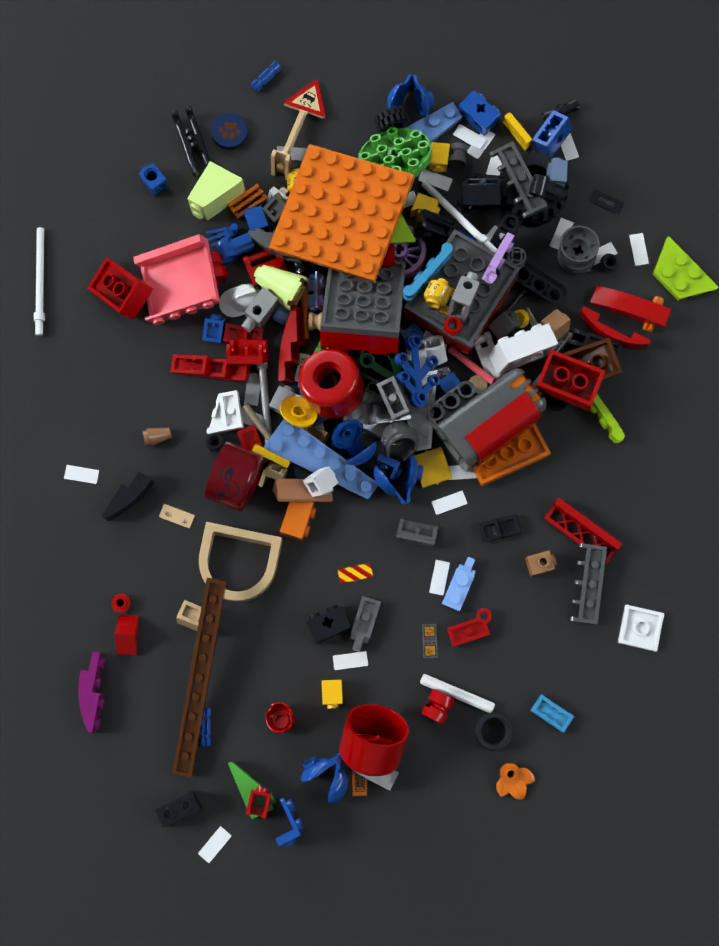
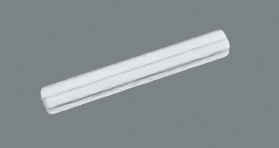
M423 674L420 683L424 686L436 689L488 713H492L495 704L429 675Z

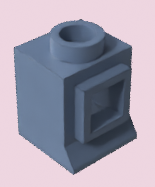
M553 158L551 163H548L546 177H549L550 181L565 187L568 160Z

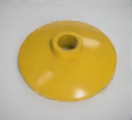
M290 396L281 402L280 413L288 423L297 427H309L315 423L317 413L311 409L306 399Z

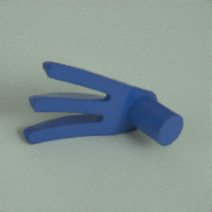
M232 223L228 227L207 231L206 234L221 233L208 238V241L222 238L211 244V247L216 246L221 240L230 239L238 233V225Z

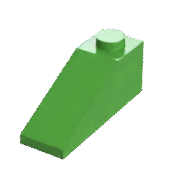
M234 761L229 762L228 765L247 808L251 790H256L257 786H263ZM273 793L268 812L275 809L274 804H276ZM256 795L254 805L264 807L266 797ZM250 815L251 819L258 817L256 815Z

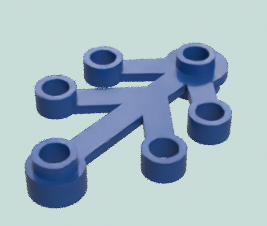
M412 334L404 339L405 348L411 351L412 366L408 363L406 353L401 352L397 354L395 362L405 371L398 373L396 378L410 393V404L413 407L422 408L427 404V394L434 386L440 384V378L437 374L429 376L423 388L421 382L430 369L438 365V359L434 355L427 357L425 364L420 369L418 348H420L422 340L418 335ZM410 377L414 381V386L409 381Z

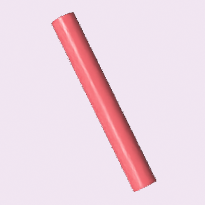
M452 346L448 349V353L487 383L492 385L495 382V378Z

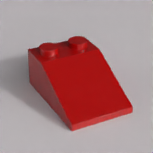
M106 257L87 289L117 312L132 320L136 318L153 291L151 286L108 257Z

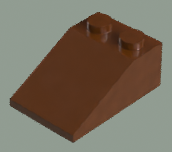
M610 338L562 353L605 370L601 382L623 373Z

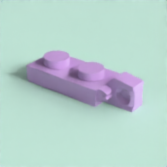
M509 232L505 235L480 281L491 286L496 280V268L500 270L505 261L502 258L505 252L509 253L514 243L511 241L514 235Z

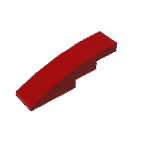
M596 286L590 301L593 306L607 308L612 313L628 316L631 320L666 327L672 311L670 308L655 302L601 286Z
M293 305L280 348L278 381L286 386L294 385L293 366L300 365L299 347L306 346L304 310L297 305Z
M173 354L170 373L206 379L248 382L251 364H227V359Z

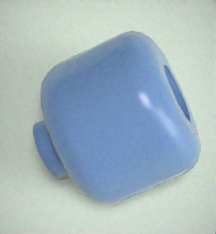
M279 304L272 319L284 325L287 322L290 311Z

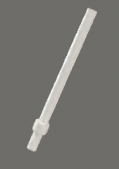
M427 181L422 183L421 186L433 198L439 200V204L476 238L479 244L496 253L497 248L485 234H481Z
M39 227L37 228L36 312H34L35 335L43 336V322H45V313L43 312L44 228Z

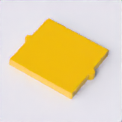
M442 447L430 451L425 450L424 453L415 455L418 465L423 466L420 481L422 488L434 484L439 485L440 482L452 479Z

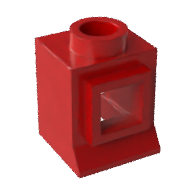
M257 786L256 790H251L246 815L252 814L261 816L264 819L267 818L272 793H268V788ZM256 795L266 797L264 807L254 805Z

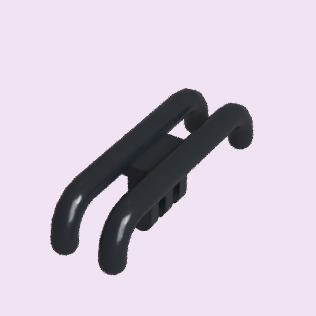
M187 105L185 111L191 128L184 131L178 111L173 110L171 115L191 172L194 177H199L200 171L193 154L201 153L205 167H207L211 160L193 109L190 105Z

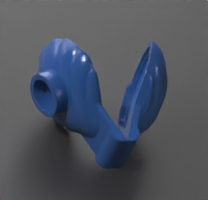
M410 74L407 76L404 84H396L389 92L387 98L388 110L390 107L402 106L404 97L412 87L415 93L418 112L425 118L428 116L430 107L434 106L433 94L431 91L427 92L424 86L419 85L416 75Z
M346 420L339 423L331 437L334 447L346 449L351 458L345 462L348 465L364 464L371 459L376 451V442L366 449L363 447L360 441L363 424L358 420Z
M411 455L407 462L404 500L383 471L375 465L374 477L378 486L385 493L391 496H398L401 504H408L411 501L410 492L414 488L416 481H421L423 466L418 465L415 456Z
M337 753L336 756L330 759H317L316 756H313L302 765L304 771L300 779L306 783L319 776L330 766L336 764L334 780L328 794V803L334 804L343 798L349 784L348 775L343 769L344 761L340 753Z

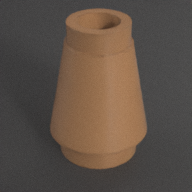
M169 427L146 428L145 431H142L145 446L150 445L151 447L171 439Z

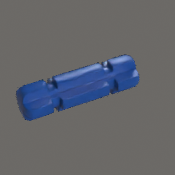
M276 61L273 62L270 68H267L258 76V80L255 79L251 83V87L256 92L260 91L263 88L262 85L265 86L275 76L274 74L281 71L280 64Z
M209 707L204 709L200 732V746L211 745V738H209V735H211V719H209L211 708Z

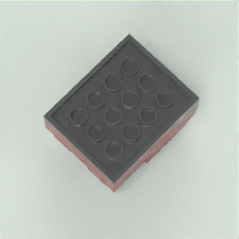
M454 229L446 242L453 246L452 257L431 280L442 278L448 281L449 284L457 287L461 276L466 277L468 272H474L479 276L477 280L480 283L466 321H462V331L456 336H450L445 333L443 324L448 317L437 314L438 309L429 306L425 302L424 292L428 284L411 302L406 303L404 317L411 320L412 323L416 322L422 329L434 335L442 336L444 342L457 350L469 354L509 294L518 277L520 267L505 259L500 270L496 268L497 278L491 286L480 281L495 253ZM455 324L449 325L451 329H456Z
M395 261L394 267H381L375 283L328 268L321 319L320 347H329L330 349L349 352V349L369 351V354L380 355L398 353L406 262Z

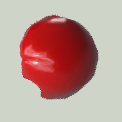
M272 703L270 709L265 713L267 727L270 731L277 734L288 732L295 723L294 711L285 703Z

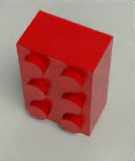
M551 349L535 389L538 388L541 393L589 411L605 370Z

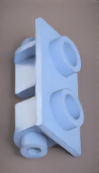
M315 271V274H309V281L307 283L308 292H314V294L308 295L307 306L310 312H316L317 308L323 311L327 283L325 276Z

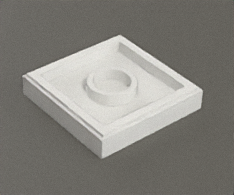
M625 605L618 643L657 652L664 613Z

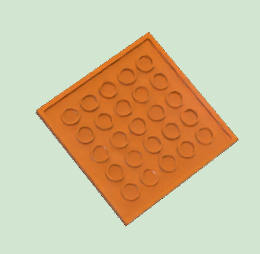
M309 144L269 249L375 283L415 176Z

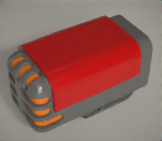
M512 369L481 393L473 383L469 381L461 382L428 407L426 413L428 422L434 428L438 439L463 471L466 472L474 465H481L530 429L541 418V414L546 409L547 401L545 397L541 398L539 396L538 388L534 389L532 387L531 379L527 380L525 378V372L522 369ZM466 387L470 389L471 394L463 395L461 389ZM453 399L456 405L450 407L446 405L445 401ZM432 410H438L440 412V417L433 418L430 415V412Z

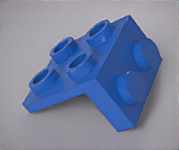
M284 797L280 801L293 829L277 837L275 840L278 846L284 845L286 848L297 841L296 838L303 834L304 825L300 817L296 819L293 813L296 808L292 800H287Z

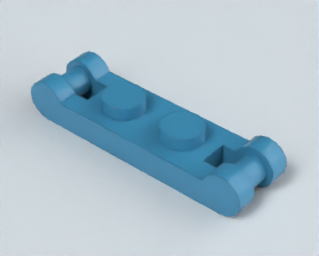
M444 243L441 247V253L436 258L432 257L426 264L427 268L424 272L420 271L413 280L415 282L404 287L403 299L406 302H411L452 257L453 246L450 243Z

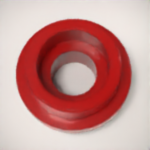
M455 316L448 317L443 324L445 333L450 336L458 335L463 328L462 321ZM455 324L456 329H451L449 325Z
M120 593L112 598L111 606L114 611L124 613L129 610L131 600L126 594ZM119 600L124 601V605L121 607L117 604Z

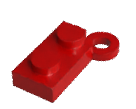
M481 608L476 614V619L448 627L447 631L452 646L455 647L489 636L490 632L487 623L492 618L490 610ZM482 612L488 615L486 620L481 619L480 614Z

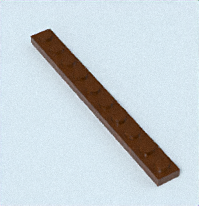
M206 579L172 770L173 775L193 777L227 581Z

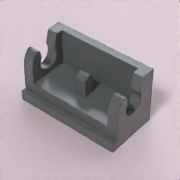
M400 518L396 540L434 548L438 526Z

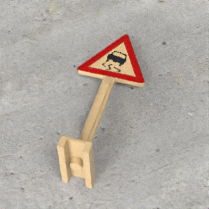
M318 80L313 81L284 102V106L300 112L283 151L275 149L272 151L271 175L275 176L276 172L285 174V180H287V175L291 172L290 153L307 114L325 119Z

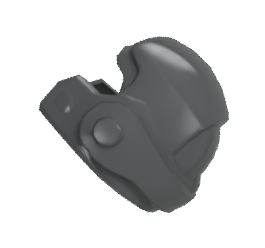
M403 421L391 422L384 429L381 438L383 452L387 459L389 458L391 445L406 444L405 448L401 451V459L403 461H406L418 449L420 442L418 432Z

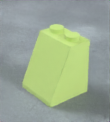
M210 161L187 199L192 214L198 219L204 218L208 221L227 208L228 203L246 191L241 177Z

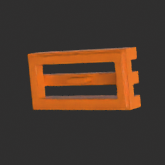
M257 183L227 205L236 218L240 220L244 217V211H247L248 208L253 206L259 207L265 203L267 195L264 194V191ZM259 196L262 197V198H260L259 200H257L255 203H253L252 205H250L249 207H247L246 209H244L243 211H241V212L238 214V211H239L240 209H242L243 207H245V206H247L248 204H250L253 200H255V199L258 198Z

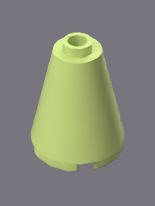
M267 265L259 266L254 273L255 281L262 288L264 287L276 296L278 302L288 311H291L292 305L299 303L306 290V287L303 286L304 282L308 283L309 281L303 275Z

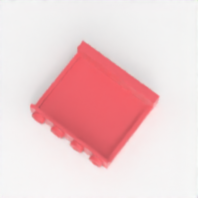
M198 234L133 257L134 263L141 267L143 281L153 288L147 299L150 316L146 317L145 321L153 323V325H161L166 320H176L181 318V315L195 314L199 309H210L215 304L220 303L208 239Z

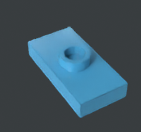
M540 694L530 710L562 733L566 731L575 717L542 694Z

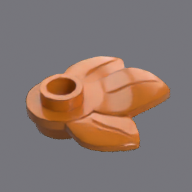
M506 763L500 769V779L496 784L497 792L500 797L510 793L515 799L523 800L527 792L526 785L535 782V777L525 767L518 768L514 763ZM513 770V775L507 776V773Z

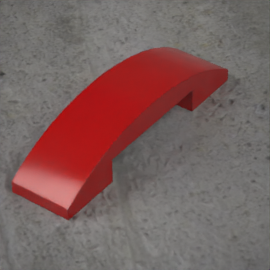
M583 306L579 314L584 323L595 334L622 343L624 348L646 349L651 340L635 332L629 338L598 322L600 314Z

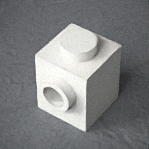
M329 466L316 470L303 480L312 497L331 493L334 490L333 487L339 483L335 473Z

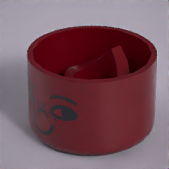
M226 442L212 467L205 489V499L236 511L245 510L258 486L263 471L264 457L254 451Z

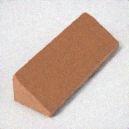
M276 479L274 482L273 492L278 502L333 501L332 492L327 495L312 497L303 482L304 479Z

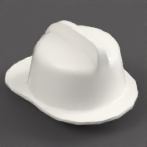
M242 284L225 291L221 295L219 303L222 313L229 317L245 315V310L259 293L260 289L258 287L254 288L252 284Z

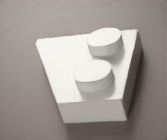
M237 390L218 394L216 407L213 409L211 416L212 421L210 427L207 428L208 435L244 428L239 392Z

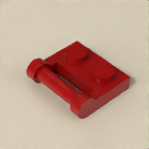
M264 250L251 256L246 255L242 257L254 288L260 286L255 281L256 277H254V273L259 266L267 265L288 271L282 258L275 256L276 259L252 267L251 263L270 257L273 254Z

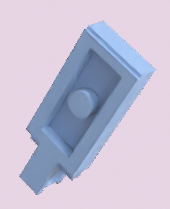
M468 557L464 566L459 564L442 605L460 612L474 579L475 570H472L475 559Z

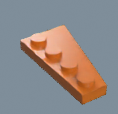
M535 424L481 465H476L473 471L482 487L550 456L551 452Z

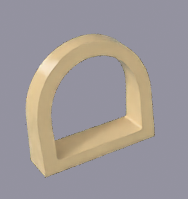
M206 522L199 553V569L205 584L207 578H212L209 570V558L214 536L218 535L271 546L267 568L262 579L248 590L230 591L226 589L224 600L244 602L264 593L271 585L276 574L283 543L282 537Z

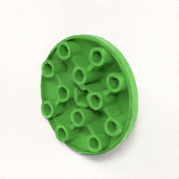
M391 127L387 131L372 135L370 140L361 148L358 158L418 177L429 165L433 151L430 140L421 131Z

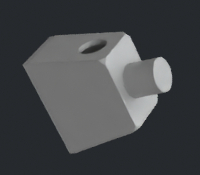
M468 272L466 277L461 276L451 298L447 316H455L463 322L466 321L480 284L477 281L479 276L476 273Z
M263 287L245 310L247 319L241 326L249 333L255 326L262 328L276 311L279 305L278 298Z

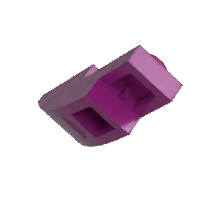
M93 651L89 670H80L78 691L81 715L89 733H96V729L99 730L101 725L99 714L105 705L103 694L96 693V689H99L101 685V677L99 675L100 670L104 668L105 658H103V653Z

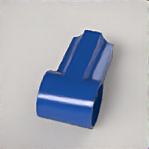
M248 233L234 239L221 240L216 244L223 263L232 262L238 258V255L256 248L253 239Z

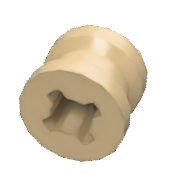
M309 312V331L314 329L321 330L322 312L320 314Z

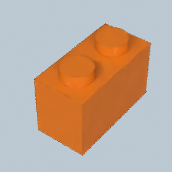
M289 502L280 529L281 535L303 541L304 537H308L311 528L308 524L310 518L314 519L317 508H314V502Z

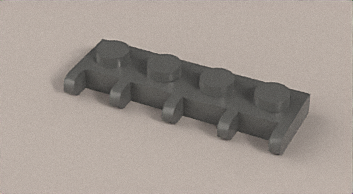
M514 142L508 143L489 153L491 157L498 155L502 165L497 167L498 171L506 170L511 180L506 183L507 188L515 187L519 195L514 200L515 203L523 202L527 210L522 214L524 219L547 208L548 205L544 198L528 193L533 177Z
M579 543L580 548H586L585 561H577V565L584 566L583 580H575L574 583L582 585L580 600L572 599V603L579 604L578 618L570 617V621L598 624L607 547Z

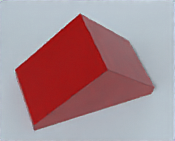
M119 616L115 631L117 655H137L139 616Z

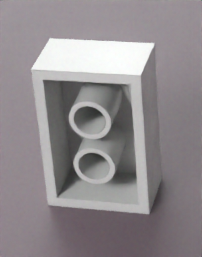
M549 323L543 326L537 324L527 332L521 330L515 333L514 337L508 338L506 336L499 339L498 343L492 347L493 350L488 356L497 375L546 357L550 350H553L558 345V342Z

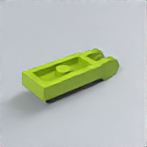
M596 394L590 411L593 414L596 413L600 418V425L605 430L608 429L610 440L615 444L621 443L625 438L623 430L598 394Z

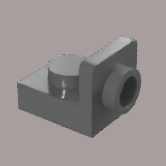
M278 192L262 209L270 220L277 222L280 220L287 201Z

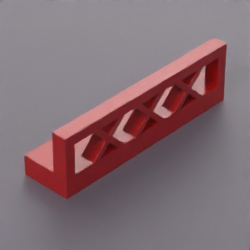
M560 498L557 499L543 518L578 545L579 543L585 544L582 535L590 534L594 539V544L591 545L607 546L611 549V552L606 557L605 564L609 562L622 545L620 541ZM555 509L562 514L563 521L555 522L550 518ZM574 522L577 524L579 532L570 533L567 530L566 523Z

